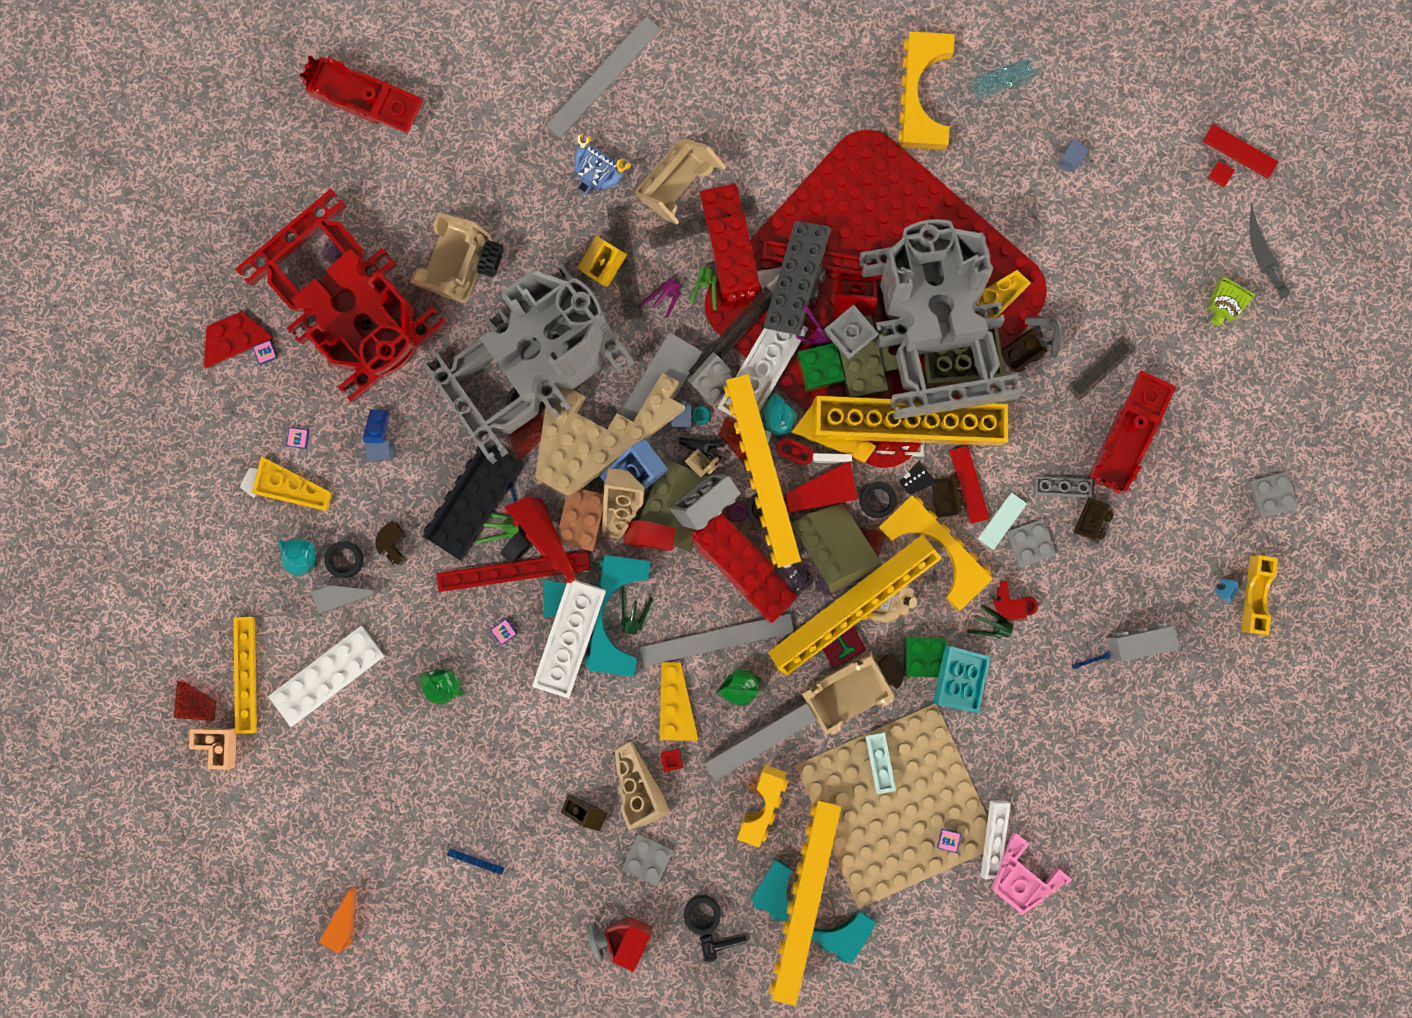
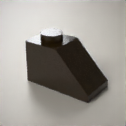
M569 794L561 810L562 814L580 826L596 831L601 830L607 816V812L599 807Z

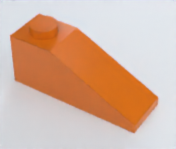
M352 887L347 892L319 940V943L338 954L343 949L347 950L353 941L350 937L353 934L355 887Z

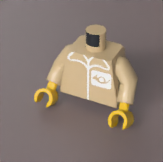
M906 585L862 620L872 618V621L889 623L898 619L899 616H906L909 608L913 609L917 605V599L912 597L913 589Z

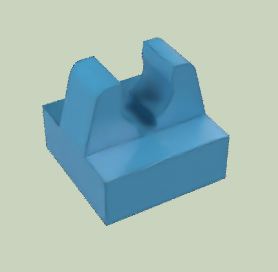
M1220 579V583L1225 585V589L1219 590L1215 588L1214 591L1223 601L1230 604L1240 587L1238 582L1232 579Z

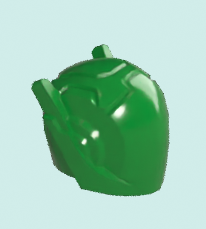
M736 668L732 675H728L716 694L733 705H748L758 695L761 678L756 677L750 671Z
M442 669L420 673L423 694L433 704H446L457 697V695L462 696L464 694L460 689L459 681L453 670L444 671Z

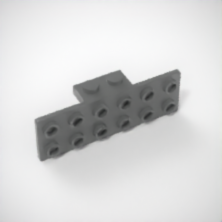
M795 221L764 323L765 329L800 335L807 313L803 306L816 305L817 300L821 296L820 288L822 282L824 283L826 279V271L821 262L831 232L829 226Z

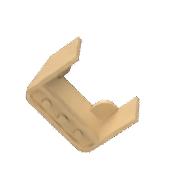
M684 138L679 140L638 186L635 194L660 217L678 224L679 221L675 217L677 205L674 202L697 176H708L712 173L714 167L724 170L726 166L709 146Z

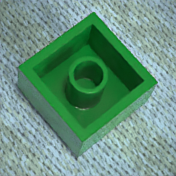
M834 343L798 352L797 359L806 392L842 384L845 381L837 346Z
M904 637V676L938 678L946 639Z

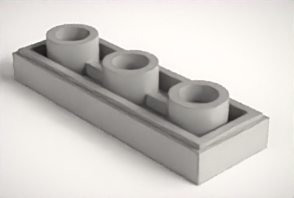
M1034 476V495L1092 498L1093 479ZM1062 483L1066 485V490L1061 488Z

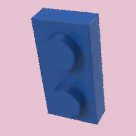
M370 409L363 435L364 443L384 442L390 418L389 410Z

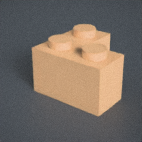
M198 727L190 729L189 749L209 750L208 769L228 770L234 768L237 735L235 734V728Z

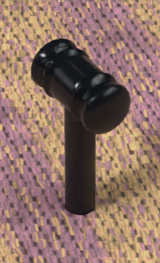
M705 934L699 938L704 962L707 963L714 962L717 959L715 955L716 950L747 943L745 935L713 943L714 940H712L713 936L711 934Z

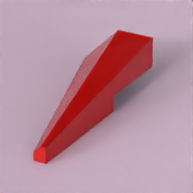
M527 496L505 506L502 509L504 514H510L515 519L513 524L516 527L520 525L526 533L525 537L544 558L549 557L554 562L553 568L562 571L567 583H573L576 576L543 500Z

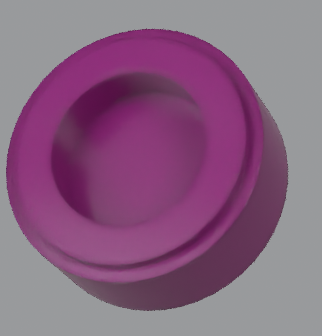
M735 502L728 508V516L733 521H742L747 515V509L742 503Z

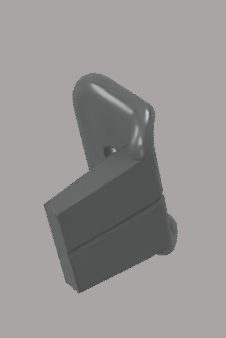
M1026 316L1025 324L1054 328L1050 354L1051 357L1056 358L1059 353L1062 333L1061 322L1055 316Z

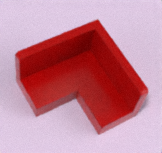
M642 520L630 521L629 527L625 531L623 544L639 548L672 551L676 528Z

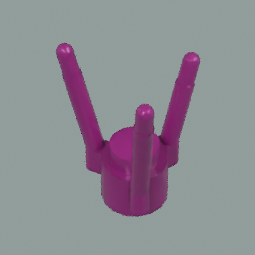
M669 278L667 282L664 281L658 289L639 304L637 309L646 305L662 291L663 293L653 304L652 308L655 309L665 296L669 298L673 296L665 318H669L675 302L681 294L679 292L681 285L673 278Z
M804 305L803 308L818 328L813 334V340L796 335V339L810 343L814 347L831 344L832 340L823 331L825 328L811 310Z

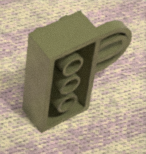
M871 315L864 316L874 328ZM897 330L901 334L905 333V331ZM891 332L879 333V335L884 337L891 335ZM879 335L849 360L837 347L845 377L843 384L846 397L864 398L883 394L888 390L884 372L898 370L899 368L896 355H891L888 352L889 346L878 348L877 340Z

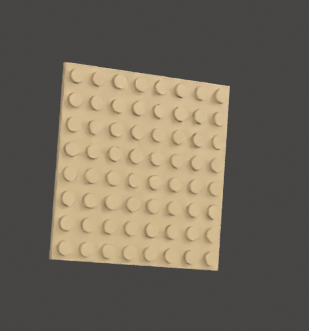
M931 704L795 765L812 803L815 804V800L841 806L832 850L858 909L984 853L988 817L937 704ZM885 732L896 791L876 794L865 735ZM941 828L961 833L957 853L937 848Z

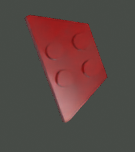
M240 311L206 326L204 367H212L274 338L244 312Z

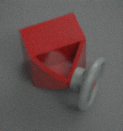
M628 917L614 923L606 931L599 932V934H597L594 925L591 923L587 924L586 931L591 950L598 962H602L604 958L602 949L608 947L613 963L634 972L651 937L652 927L637 919Z

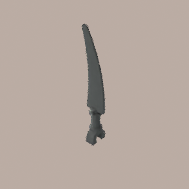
M1251 202L1250 242L1262 273L1268 271L1267 275H1270L1275 284L1274 288H1276L1282 300L1291 293L1277 273L1278 269H1275L1280 265L1263 238Z

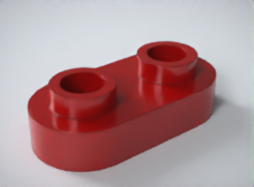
M784 438L777 444V453L785 459L803 466L808 465L813 460V451L806 445L789 438ZM784 445L790 447L788 452L783 451L782 447ZM803 452L806 453L807 458L801 459L800 454Z

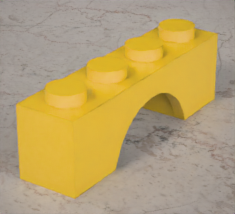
M1261 555L1250 556L1241 632L1269 635L1271 615L1267 607V597L1270 585L1276 578L1278 558Z
M764 764L756 790L762 794L766 804L760 811L744 815L737 840L758 848L761 841H766L769 832L766 830L768 824L772 825L775 817L773 813L774 808H779L782 799L779 795L781 791L785 792L788 780H785V771Z

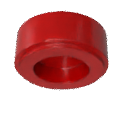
M1030 596L1021 598L1026 600L1027 616L1035 614L1038 609L1036 599Z

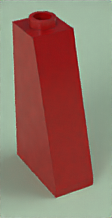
M846 462L787 492L783 499L788 513L856 501L858 498L851 463Z

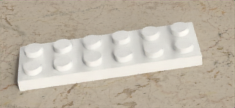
M804 325L799 336L804 337L808 330ZM764 328L736 377L749 374L759 412L801 340L796 339L794 334ZM725 395L717 409L731 416L728 405L732 404L730 397Z
M578 580L566 584L532 687L566 698L570 697L606 592L605 589Z
M360 626L268 697L289 726L293 727L384 658L385 655L364 627Z

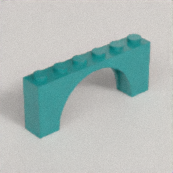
M605 555L604 559L600 560L599 570H602V576L598 578L596 587L605 589L606 592L593 627V635L590 636L588 646L591 647V652L587 654L585 666H588V671L635 676L638 657L622 652L610 641L604 628L603 616L609 598L617 589L630 582L649 581L651 561Z
M774 858L751 896V901L753 902L752 905L758 910L763 911L765 909L770 913L769 916L779 922L781 919L785 922L788 921L789 917L787 913V884L792 868ZM858 909L848 921L837 927L829 929L814 928L811 942H818L820 944L819 947L828 953L830 951L837 954L836 958L843 963L848 961L853 964L877 923L874 918Z

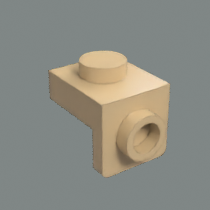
M697 449L685 462L702 477L706 472L710 475L717 468L715 463L719 458L716 457L711 462Z

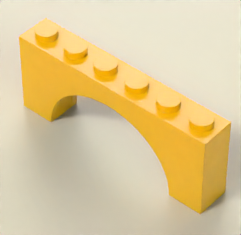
M909 31L908 37L904 38L903 50H906V56H903L902 68H905V75H902L901 86H904V93H901L900 105H903V111H900L899 123H902V130L898 132V141H901V147L946 150L949 145L950 126L941 125L933 121L924 112L918 98V81L928 66L939 60L952 58L955 34Z
M911 495L877 529L890 542L898 536L907 533L923 534L937 541L949 555L953 567V581L944 598L957 611H961L993 580L990 576L992 573L984 565L981 567L976 562L978 558L972 552L968 553L963 548L965 545L957 537L954 539L949 534L951 530L945 524L941 525L936 520L938 517L931 510L927 511L923 507L924 503L919 497L916 496L914 498Z

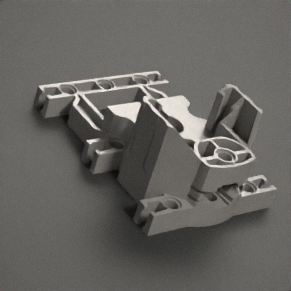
M925 220L904 228L901 240L894 247L861 252L859 263L860 267L863 266V278L883 275L880 288L887 317L891 320L877 322L875 330L878 334L891 332V335L884 337L879 335L877 340L878 348L901 344L898 348L896 359L902 386L908 392L892 395L890 403L891 407L895 408L894 420L1019 399L1022 394L1021 386H1017L1016 390H1005V386L1008 385L1016 387L1019 380L1018 374L994 378L1000 364L993 335L988 329L1001 327L1005 319L1004 315L995 318H988L987 315H998L999 311L1002 310L1001 303L976 306L993 270L983 232L975 233L954 229L953 224L948 220ZM871 261L876 262L874 265L867 266V263H871ZM902 329L905 331V333L901 334L897 332V330ZM972 347L979 377L978 381L926 389L919 355ZM990 388H996L999 393H993ZM952 394H957L960 397V399H954L952 397ZM913 401H920L922 406L914 405ZM905 403L908 405L907 408L903 409L895 406V404Z
M563 264L558 266L561 272L560 276H566L565 280L554 277L553 271L545 274L531 270L529 274L518 279L512 286L504 289L501 296L511 309L510 319H507L500 308L494 312L496 316L499 315L501 320L503 319L504 321L498 327L494 326L496 322L492 321L489 316L484 318L493 332H487L478 341L456 355L452 369L448 367L438 352L433 354V356L437 360V364H441V367L435 372L432 371V366L429 364L430 361L428 359L422 362L424 368L492 464L497 460L494 457L495 455L492 452L490 453L488 449L494 444L498 445L497 449L501 452L500 455L502 457L508 454V451L496 434H511L538 415L540 402H544L555 419L561 416V413L557 412L551 404L558 399L562 401L560 403L561 407H564L567 411L571 409L558 389L573 390L601 370L604 357L608 359L618 374L623 372L620 367L622 365L620 362L615 363L614 359L620 355L625 357L628 367L634 364L631 356L612 332L610 324L592 291L577 278L573 279ZM616 345L613 350H607L609 346ZM495 359L520 397L486 421L460 383ZM444 376H448L445 381L441 382ZM552 389L550 395H545L547 390ZM464 405H468L466 410L461 411ZM485 434H489L488 438L482 441V437Z

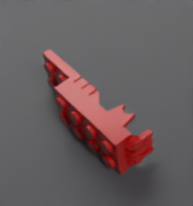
M308 56L309 63L305 64V71L300 73L302 83L306 86L305 91L309 96L376 125L380 122L405 134L409 133L424 101L421 97L384 81L381 82L379 79L372 78L368 74L351 70L341 61H336L329 56L327 59L323 57L314 59V57Z
M737 184L701 190L699 194L722 298H727L731 306L735 305L736 302L744 303L745 300L752 302L753 298L756 297V291H760V282Z
M1142 370L1138 372L1124 406L1120 407L1089 473V478L1094 479L1097 485H1104L1108 489H1113V492L1117 494L1128 491L1131 483L1137 479V474L1142 468L1139 466L1153 440L1156 429L1160 425L1177 386Z
M722 513L710 519L707 526L703 529L693 530L690 534L693 537L691 541L698 547L697 552L702 554L706 561H711L720 570L722 575L740 591L770 624L798 597L773 571L775 566Z

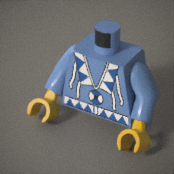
M583 133L580 134L577 139L579 145L575 154V170L577 177L582 182L577 189L584 195H587L591 187L600 192L602 189H608L617 185L624 174V170L630 168V163H627L624 167L622 162L625 158L619 159L616 163L590 145L587 147L586 144L591 141V137L588 136L585 142L582 139Z

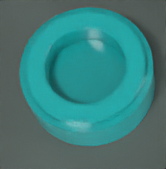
M705 406L695 407L691 413L693 422L697 425L706 424L710 420L708 408Z

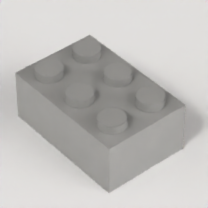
M711 473L669 509L681 526L700 530L707 526L710 519L720 515L724 507L733 504L736 501V497L741 493L729 475Z
M1167 623L1149 624V628H1131L1130 633L1128 631L1112 632L1111 637L1106 638L1111 660L1123 662L1179 649L1174 626H1167Z

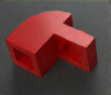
M999 581L1000 587H996L997 598H1001V601H993L998 614L1008 621H1028L1026 600H1010L1008 581Z

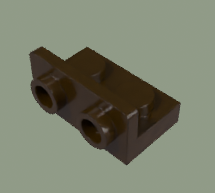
M1032 330L1027 331L1001 349L1003 360L1008 368L1014 372L1024 371L1031 362L1040 360L1044 356L1043 354L1048 351L1046 347L1041 346Z
M956 476L934 479L937 484L932 485L931 488L936 516L939 518L962 514L961 510H964V503L962 498H959L958 491H961L959 479L956 480Z
M1088 497L1074 529V534L1093 540L1098 544L1100 539L1103 540L1107 530L1105 527L1107 522H1111L1114 516L1111 505Z

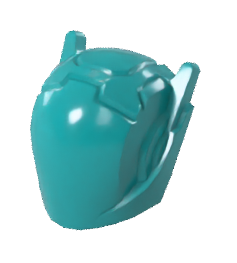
M776 393L770 396L760 412L763 427L767 431L778 435V439H782L783 434L788 433L793 428L798 417L797 413L786 405L784 400Z
M291 538L289 541L279 539L278 544L281 550L283 568L291 575L297 577L308 574L317 561L313 542H308L302 538Z

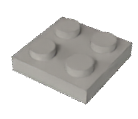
M855 305L850 307L823 330L848 360L879 335Z
M712 353L691 376L688 382L709 404L713 405L724 392L723 386H726V380L735 378L736 375L717 354Z
M1288 471L1249 481L1259 518L1298 509Z
M1043 519L1006 532L1019 568L1056 555Z
M638 833L622 870L657 886L673 849Z

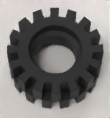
M490 240L485 242L479 257L478 273L492 278L495 277L502 259L504 248L502 244Z

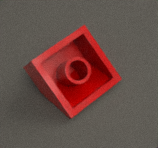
M838 275L836 315H842L855 305L863 316L871 315L874 318L877 304L876 278Z

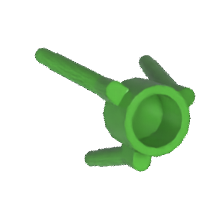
M700 268L696 285L689 300L690 304L693 303L700 286L709 287L712 284L713 309H717V277L714 276L712 269Z
M493 512L491 516L505 519L503 523H484L483 525L485 527H503V532L507 533L477 539L476 543L513 537L519 531V526L516 527L513 524L515 519L512 516Z

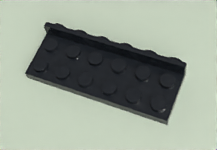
M494 445L488 450L495 455L494 457L497 461L492 464L478 446L474 458L467 462L463 475L457 477L455 487L446 494L444 504L435 511V518L423 530V538L431 541L460 561H462L483 529V524L488 521L524 465L508 454L502 457L500 455L501 452Z

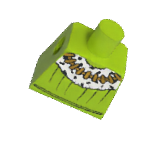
M1223 276L1217 280L1207 309L1215 313L1211 323L1221 326L1225 319L1228 321L1236 319L1254 298L1255 294Z

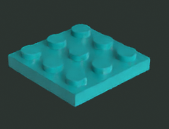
M945 645L933 703L979 713L991 657Z

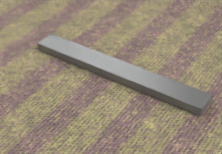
M646 16L548 122L546 127L561 139L661 31L660 28Z
M790 614L779 616L772 624L766 619L643 646L640 647L643 664L647 666L794 633Z

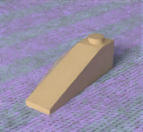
M608 468L604 485L603 537L621 539L629 527L630 521L635 517L637 510L643 504L644 487L627 470Z
M629 742L615 750L616 769L620 779L619 794H621L622 798L621 813L628 830L630 831L655 822L671 813L661 790L633 743Z

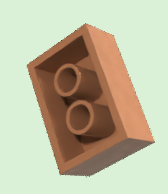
M580 489L570 498L566 496L557 533L562 545L595 552L603 519L604 494Z

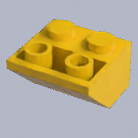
M596 235L577 268L598 283L608 287L627 254Z

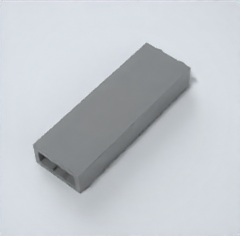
M670 332L619 415L634 421L662 373L680 383L671 398L675 400L703 355V352ZM653 435L646 439L648 443L650 442Z
M803 701L705 759V766L714 781L817 720L809 705Z

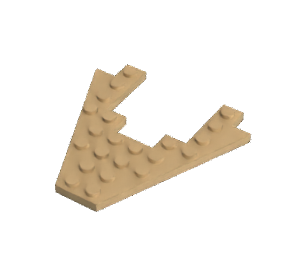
M662 373L635 420L631 421L617 413L608 429L577 414L586 399L584 395L572 389H558L571 409L567 411L564 407H561L560 403L562 401L558 399L551 404L557 412L561 413V416L555 419L549 409L545 408L535 478L570 498L608 469L630 446L643 439L646 440L686 409L684 405L671 399L680 384L679 381ZM552 389L548 390L547 395H550L552 393Z

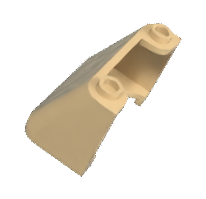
M438 213L433 226L434 231L440 237L427 269L417 268L412 275L410 283L451 300L465 303L470 297L479 274L477 268L481 251L487 240L491 241V235L473 221Z
M871 651L805 687L802 692L804 699L825 735L838 733L842 730L841 726L847 720L876 704H882L884 707L893 702L892 698L895 697Z

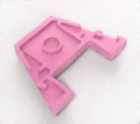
M1013 832L991 889L1023 915L1042 902V899L1047 895L1057 892L1056 889L1070 883L1072 879L1056 867L1047 880L1042 882L1017 861L1029 843Z

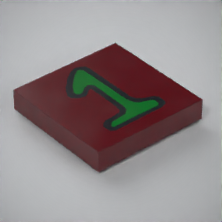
M852 626L822 650L834 669L867 649L854 626Z

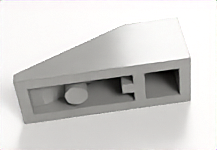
M327 583L317 586V590L311 592L319 614H325L377 594L376 590L328 586Z

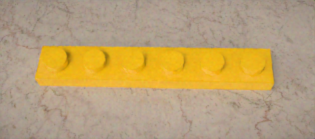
M233 617L235 734L257 733L255 617Z

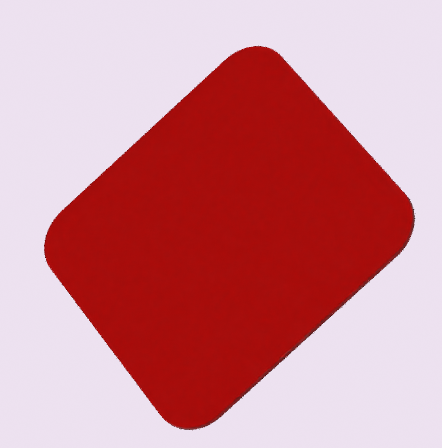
M859 130L845 136L750 240L757 271L781 268L782 263L761 260L764 240L788 244L795 221L829 226L831 232L825 250L860 256L861 252L894 247L901 240L904 228L925 220L951 221L954 229L975 233L983 232L986 238V247L990 254V263L993 267L985 289L1016 270L1031 283L1000 314L1004 315L1005 319L1002 326L998 328L1001 349L1016 340L1029 325L1025 324L1026 316H1037L1044 306L1047 295L1046 281L1043 273L1031 259L894 140L875 130ZM826 271L825 282H822L820 288V299L817 300L815 306H808L824 328L841 316L836 315L838 275L846 274ZM717 278L716 310L713 309L712 284L709 286L705 296L704 307L707 320L723 339L747 358L764 329L772 297L766 298L760 285V291H756V297L753 298L752 302L745 300L744 303L736 302L735 305L731 306L727 298H722ZM876 280L877 304L875 317L872 318L874 329L877 322L891 320L886 314L880 280ZM806 313L803 325L808 330L804 337L813 340V334L818 327ZM801 341L776 385L806 412L817 396L846 397L843 383L806 392L797 354L800 351L816 347ZM901 344L889 346L888 352L891 355H896ZM919 355L920 364H921V368H922L921 355ZM899 369L884 372L888 387L885 393L864 398L891 399L892 395L907 393L908 391L902 386ZM952 394V397L954 399H960V397L957 394ZM869 441L876 446L874 451L896 452L894 454H878L873 451L865 463L879 468L898 466L912 456L905 455V452H916L923 443ZM909 446V449L904 450L902 447Z

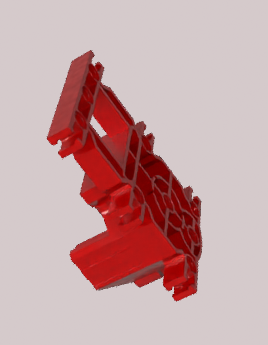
M329 189L236 267L235 270L239 275L244 276L245 272L251 267L256 268V271L249 278L246 277L244 279L251 286H254L268 274L267 283L289 309L294 312H304L286 329L296 335V330L304 325L307 327L306 332L301 337H294L300 344H305L310 339L318 351L328 359L327 361L330 364L345 370L356 371L338 386L339 390L343 393L347 387L355 383L358 386V390L352 396L346 397L350 402H354L380 379L402 368L412 358L418 347L446 325L447 322L441 317L440 321L432 327L427 324V321L434 314H438V311L433 306L415 321L416 309L399 289L385 277L397 264L383 248L379 249L365 261L366 251L340 222L331 221L347 206L339 199V203L329 209L326 205L334 197H338L332 189ZM319 209H325V214L322 217H317ZM322 229L344 255L326 269L328 274L320 281L315 278L300 291L279 267V264ZM295 233V240L288 242L289 234ZM386 256L390 262L382 268L377 266V263ZM261 258H265V259H266L265 265L262 266V267H259V265H258L259 260H260ZM375 267L376 272L372 276H368V269ZM316 316V324L310 326L309 319ZM366 321L372 322V327L369 330H364L363 328ZM421 325L427 328L426 333L423 335H419L417 332ZM366 374L368 382L362 385L359 379L361 375Z

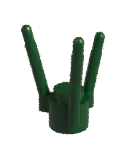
M622 587V620L620 625L623 626L622 632L637 635L638 630L642 629V624L653 602L652 597L649 599L639 622L638 618H635L637 601L633 602L631 616H627L626 619V588Z
M981 605L983 610L998 620L994 622L979 615H974V618L994 626L993 631L995 632L968 629L967 632L999 639L1002 636L1008 638L1012 632L1013 624L991 609Z

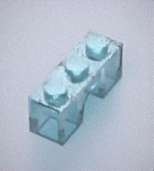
M1025 59L976 76L971 86L978 102L995 96L1005 88L1012 87V89H1016L1030 84L1035 75L1029 59Z

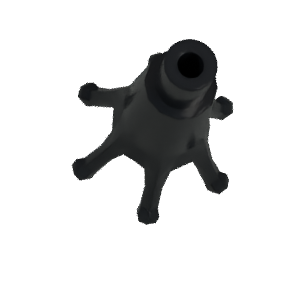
M681 437L679 440L680 445L687 446L688 449L694 451L699 449L711 461L716 457L719 460L721 459V456L712 452L711 449L725 447L724 444L719 445L718 443L724 440L723 437L715 440Z

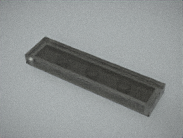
M1121 336L1066 388L1080 401L1136 349L1124 336Z

